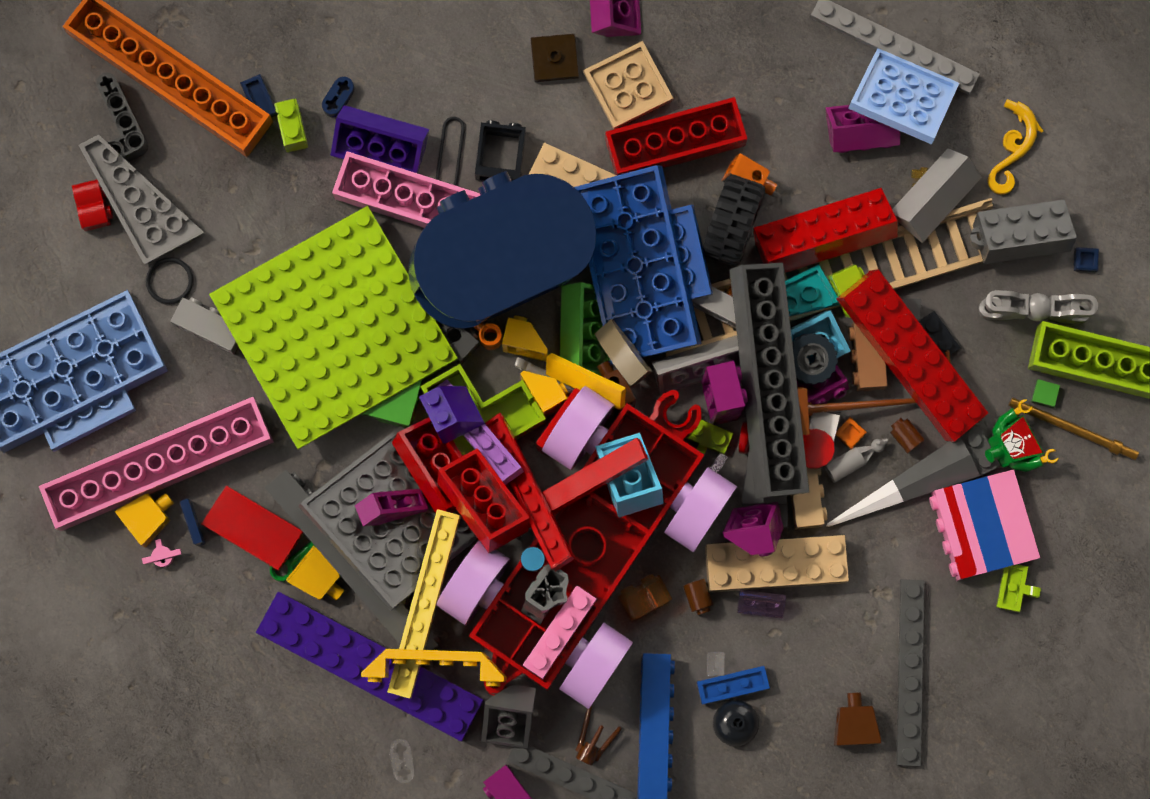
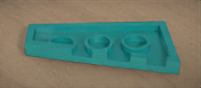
M819 264L785 281L789 317L840 305L836 299L838 296Z

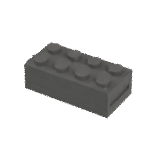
M1065 199L977 212L973 223V230L969 236L972 247L980 250L984 264L1071 252L1077 239Z

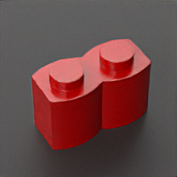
M98 180L72 185L81 228L84 231L110 226L113 212L111 206L106 205L105 198L107 196Z

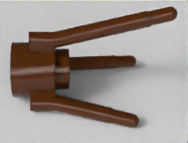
M591 706L586 711L579 743L575 750L578 751L577 759L592 766L594 761H599L603 752L616 738L622 728L619 726L598 750V747L595 745L604 728L603 725H600L591 743L586 742L583 745L591 716Z

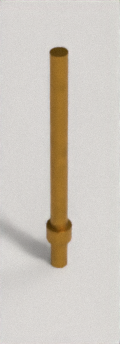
M1012 397L1008 406L1016 409L1020 400ZM1024 402L1021 404V408L1024 411L1031 407V405ZM1034 406L1027 413L1109 449V452L1116 455L1120 453L1133 460H1136L1139 455L1138 451L1124 446L1121 441L1116 439L1112 441Z

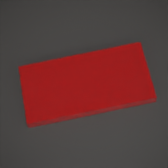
M228 486L224 488L201 523L207 529L277 571L281 570L304 534L299 528Z

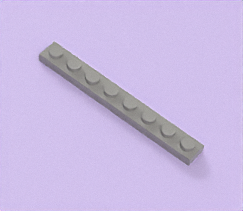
M818 0L810 16L811 19L875 50L879 48L958 82L957 90L967 95L971 93L980 75L830 0Z

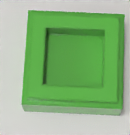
M1039 379L1036 380L1031 402L1054 408L1060 385Z

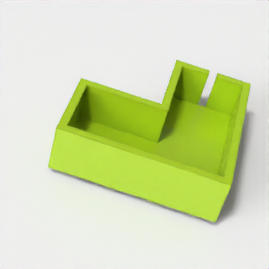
M461 364L420 386L424 394L434 389L446 379L453 386H466L484 423L498 413L504 415L516 440L546 423L545 416L536 401L533 402V396L523 380L485 402H482ZM463 435L453 440L463 456L475 450Z

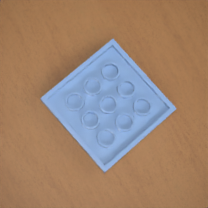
M877 48L848 109L932 144L959 83Z

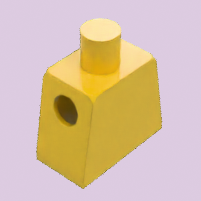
M147 493L114 512L139 544L147 547L170 522L169 517L164 511L172 506L174 502L167 493L163 494L156 501Z
M315 546L309 550L286 579L291 585L319 600L327 593L336 601L344 592V589L335 583L340 574Z

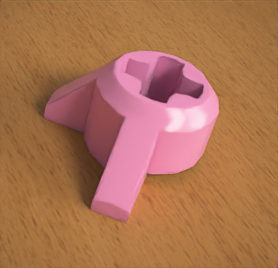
M161 539L155 540L156 548L151 556L142 558L143 564L154 563L159 567H167L173 562L174 557L181 555V549L171 551L163 546Z

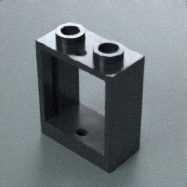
M488 120L486 123L481 122L475 180L485 181L504 171L508 172L512 181L521 177L526 127H522L518 123L501 125L493 120ZM487 135L519 138L515 170L483 166Z

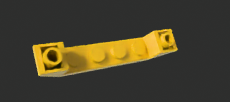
M385 649L361 672V677H368V682H382V678H389L390 659H392L394 664H406L407 659H416V664L430 665V660H439V665H454V661H463V666H477L478 661L481 662L480 681H486V686H500V682H506L507 680L504 673L484 652Z

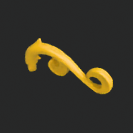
M1009 99L1006 100L1004 108L1012 110L1013 114L1018 115L1019 122L1024 121L1026 136L1021 145L1015 143V140L1022 139L1019 131L1010 130L1003 137L1004 148L1012 154L997 164L987 179L989 188L999 195L1011 192L1015 186V179L1010 171H1005L1006 183L998 184L995 180L996 174L1022 158L1033 146L1037 137V131L1043 132L1033 111L1028 106L1019 101L1016 103Z

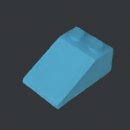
M640 433L595 446L598 458L600 459L633 439L638 438L641 440L649 459L607 483L618 517L663 504L662 487Z

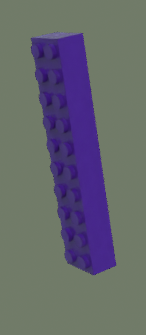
M277 592L256 631L257 634L461 742H463L484 702L483 699L420 667L412 698L388 693L395 666L392 663V659L389 660V678H382V682H368V677H361V672L386 648L280 592Z

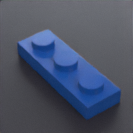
M765 666L696 682L701 704L770 689Z

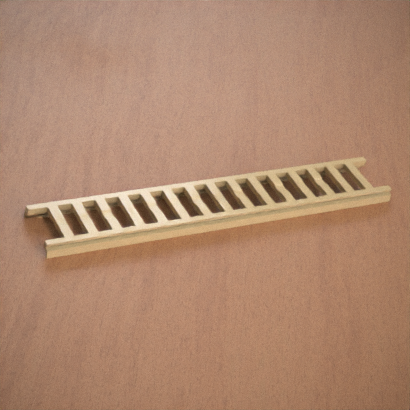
M992 198L954 209L939 224L946 223L959 260L958 262L947 265L939 239L934 230L927 239L938 268L926 271L914 236L903 226H899L897 238L904 237L916 275L905 278L892 239L881 242L895 281L889 283L895 290L982 263L983 259L980 250H978L980 255L968 258L955 220L967 217L972 231L976 213L993 208ZM871 246L862 248L861 251L868 271L877 270L878 267ZM849 253L840 255L844 268L853 265ZM827 259L819 262V265L828 279V276L833 273ZM805 266L797 270L800 274L808 269L807 266ZM731 278L711 284L712 287L722 292L732 289ZM841 305L791 316L789 320L790 322L840 307ZM694 307L697 323L703 338L702 344L665 352V355L668 357L736 336L737 331H734L732 326L721 321L725 334L712 337L705 313Z

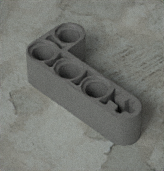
M102 73L97 78V87L121 135L108 142V144L115 150L121 149L120 155L130 162L144 155L148 151L149 145L121 85L113 74ZM107 83H110L114 91L113 93H110L107 89ZM117 101H123L120 108H113ZM127 120H131V121H132V124H131L130 127H128V128H123V127H122V126H123V123H124L125 121H127ZM135 140H142L140 146L132 147V143Z

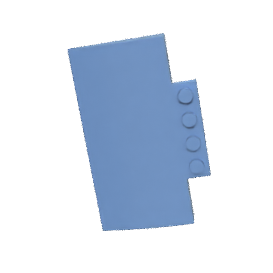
M128 290L0 353V451L5 453L44 433L51 450L55 452L135 412L136 409L127 391L168 371Z

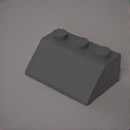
M511 685L486 700L481 742L528 749L536 688L527 685Z

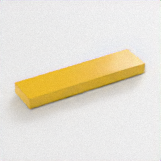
M553 353L547 356L546 375L575 389L581 390L584 386H587L613 403L615 408L619 410L625 406V387Z

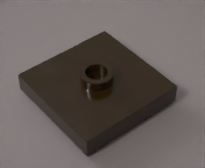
M575 34L531 37L535 82L579 78Z

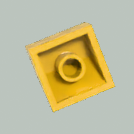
M521 316L508 317L502 342L503 352L546 362L548 349L531 322H527V318Z
M527 371L520 373L521 380L524 381L533 396V402L536 401L545 418L559 411L569 397L565 385L562 382L558 384L555 378Z

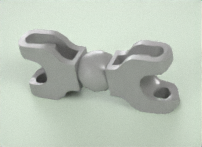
M995 290L990 292L981 301L978 311L980 316L987 320L1025 319L1028 317L1036 322L1047 319L1060 323L1081 324L1096 313L1098 302L1094 296L1085 294L1051 295L1048 298L1041 293L1029 296V294H1021L1014 291ZM1083 301H1088L1091 304V310L1089 309V306Z

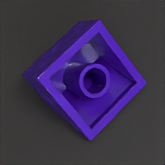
M439 386L419 396L443 445L485 424L466 386Z

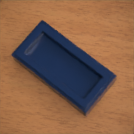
M261 74L240 82L249 101L270 114L271 118L277 116L275 106Z
M190 499L180 501L193 544L198 547L206 544L192 501Z

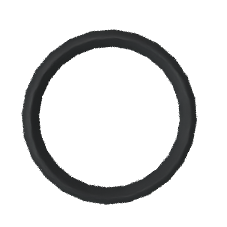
M169 257L158 260L150 267L146 276V287L149 294L156 301L164 304L180 302L182 298L188 296L193 286L191 269L185 262L177 258ZM166 262L180 264L188 274L189 282L186 291L175 299H163L157 296L151 287L150 280L156 267Z

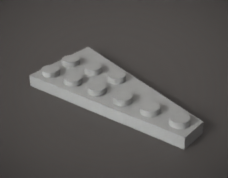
M96 135L78 145L144 265L204 234L197 225L100 135Z

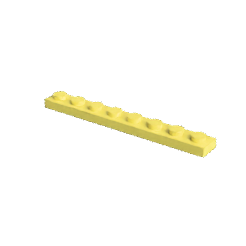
M437 509L399 649L425 650L461 518L460 515ZM407 659L406 664H395L387 692L412 698L421 664H416V659Z

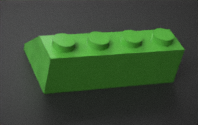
M582 282L563 285L561 289L560 357L601 376L597 366L610 361V358L595 336V333L603 325L594 285Z

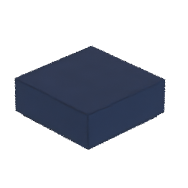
M1076 247L1074 251V271L1097 272L1099 249Z

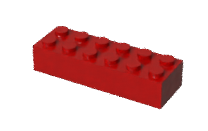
M732 97L606 131L605 141L614 173L618 176L655 165L666 168L746 146L747 135L736 99Z
M882 188L753 228L755 245L763 264L783 263L784 273L898 237V221Z

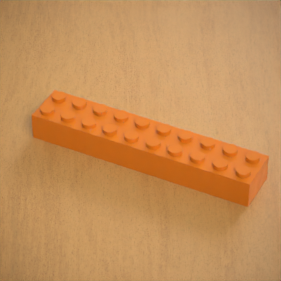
M82 0L62 26L70 37L246 157L249 156L273 123L270 114L103 0Z

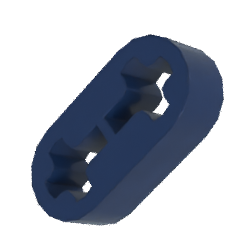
M338 78L323 99L322 108L327 116H338L342 107L346 106L354 93V84L350 78ZM347 83L349 90H344L341 93V95H339V93L341 92V89L339 87L340 84L344 86ZM337 98V109L332 108L330 111L327 104H333Z

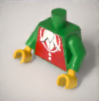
M1023 399L1018 403L1016 409H1010L997 419L992 429L993 436L988 439L991 448L985 451V456L991 463L998 460L1003 468L1010 466L1014 470L1029 472L1044 466L1046 462L1055 464L1059 458L1055 460L1048 459L1050 453L1056 452L1055 449H1049L1045 456L1041 457L1044 452L1024 415L1019 416L1022 412L1028 413L1032 410V406L1026 411L1022 410L1021 404L1027 401V399Z

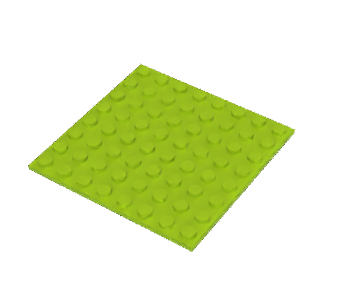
M368 206L209 294L298 450L458 359L436 320L426 313L418 303L412 291L407 271Z

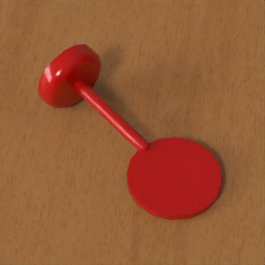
M743 422L739 440V453L747 454L749 452L747 422ZM809 429L810 434L803 435L806 467L819 469L826 466L832 460L835 453L834 442L825 431Z

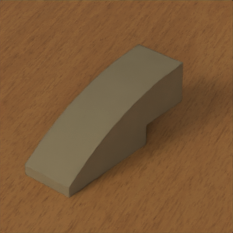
M610 319L595 333L604 351L630 386L638 385L652 372L650 367L641 358V353L613 319Z

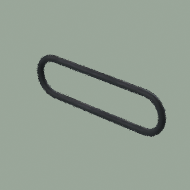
M449 117L444 121L442 128L436 180H439L446 125L451 120H457L461 124V135L455 180L453 184L456 186L458 182L465 124L458 117Z

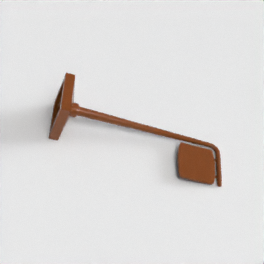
M947 350L945 356L950 362V351ZM797 387L803 435L810 434L809 416H812L813 413L916 403L913 398L812 404L808 402L807 388Z

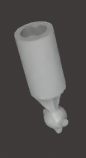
M875 439L871 446L855 447L824 466L828 476L833 483H836L863 467L874 452L884 450L888 439Z

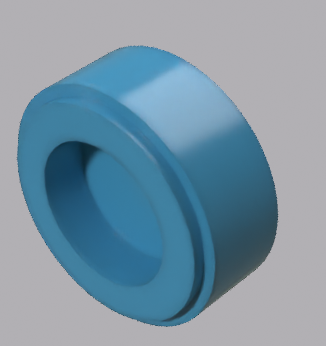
M536 547L527 548L521 555V563L528 571H537L544 565V554Z

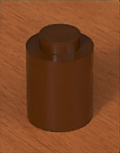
M900 418L891 425L893 430L890 433L907 454L925 440L908 418L906 420Z
M705 579L683 586L691 612H697V615H701L711 611L710 606H713V602Z

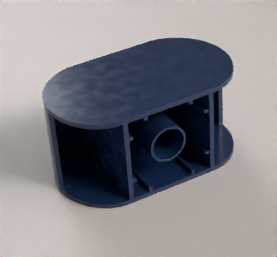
M504 171L483 181V186L478 188L480 196L469 200L466 191L463 190L441 200V205L436 208L439 214L423 229L409 260V281L418 303L432 318L446 326L471 328L565 285L587 266L593 255L596 243V227L593 214L588 203L577 189L560 178L546 174H528L512 181L508 172Z

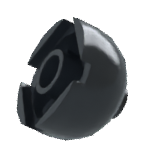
M732 700L723 703L717 709L713 717V729L715 735L723 743L729 746L740 747L748 744L755 738L759 730V718L750 704L744 701Z

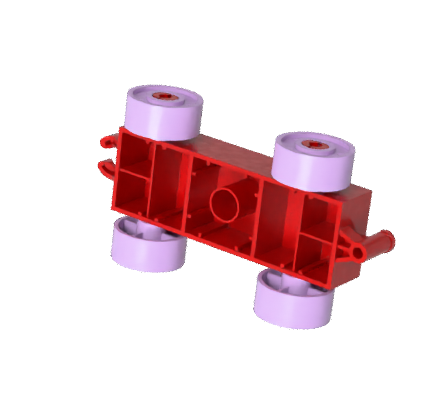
M584 386L567 407L543 446L542 452L572 471L586 452L591 457L583 468L599 460L595 446L640 433L663 493V504L618 517L608 486L605 484L553 514L575 558L560 568V570L568 574L567 598L575 587L578 586L595 597L596 601L543 679L525 668L523 664L564 604L553 607L541 625L523 614L521 610L525 603L527 589L533 581H536L537 575L543 567L549 564L546 557L544 565L537 571L526 570L520 560L503 584L499 580L506 570L510 559L498 550L488 553L481 542L478 541L446 585L436 606L465 626L481 607L486 610L469 637L493 654V663L507 677L506 682H500V686H486V681H484L485 689L489 694L494 696L507 688L506 685L521 674L548 691L564 666L568 665L572 670L559 690L589 709L633 644L631 640L606 623L601 625L590 642L584 639V636L670 508L677 513L664 533L694 552L737 488L735 484L709 467L704 471L695 486L688 483L704 457L703 453L684 441L698 428L701 420V407L697 404L693 405L689 409L687 420L680 425L672 424L667 419L666 412L670 406L677 402L679 398L677 390L664 393L656 401L650 417H647L627 403L608 430L604 425L615 405L589 387ZM535 538L529 548L536 547L543 552L537 538Z

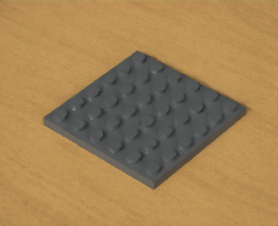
M402 426L329 480L298 506L390 611L415 592L436 513L423 494L428 506L427 511L381 525L363 527L355 505L372 493L420 489L392 444L397 433L404 430ZM458 511L453 512L454 514L460 515ZM462 516L448 564L478 540Z

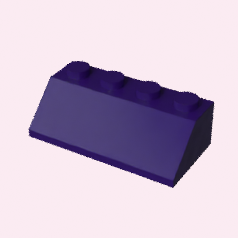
M344 105L336 117L330 156L344 159L348 151L418 174L427 145L429 129Z

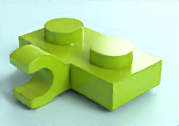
M700 420L698 428L686 439L699 444L697 450L705 454L708 448L724 455L733 433Z
M1016 564L1003 568L996 608L1020 612L1023 595L1033 598L1040 597L1041 588L1025 585L1028 571L1027 566Z

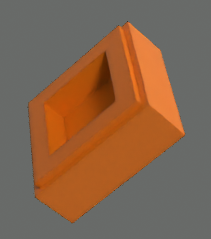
M849 417L836 431L835 436L851 450L867 432Z

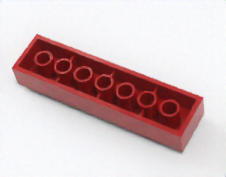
M879 269L870 270L836 298L945 441L955 442L988 414V411Z

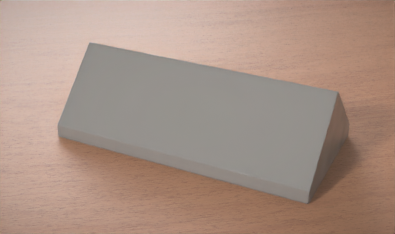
M947 149L892 210L897 221L923 243L982 177L968 156Z
M737 335L651 361L660 395L671 390L700 383L708 366L734 361L735 367L739 366L741 370Z

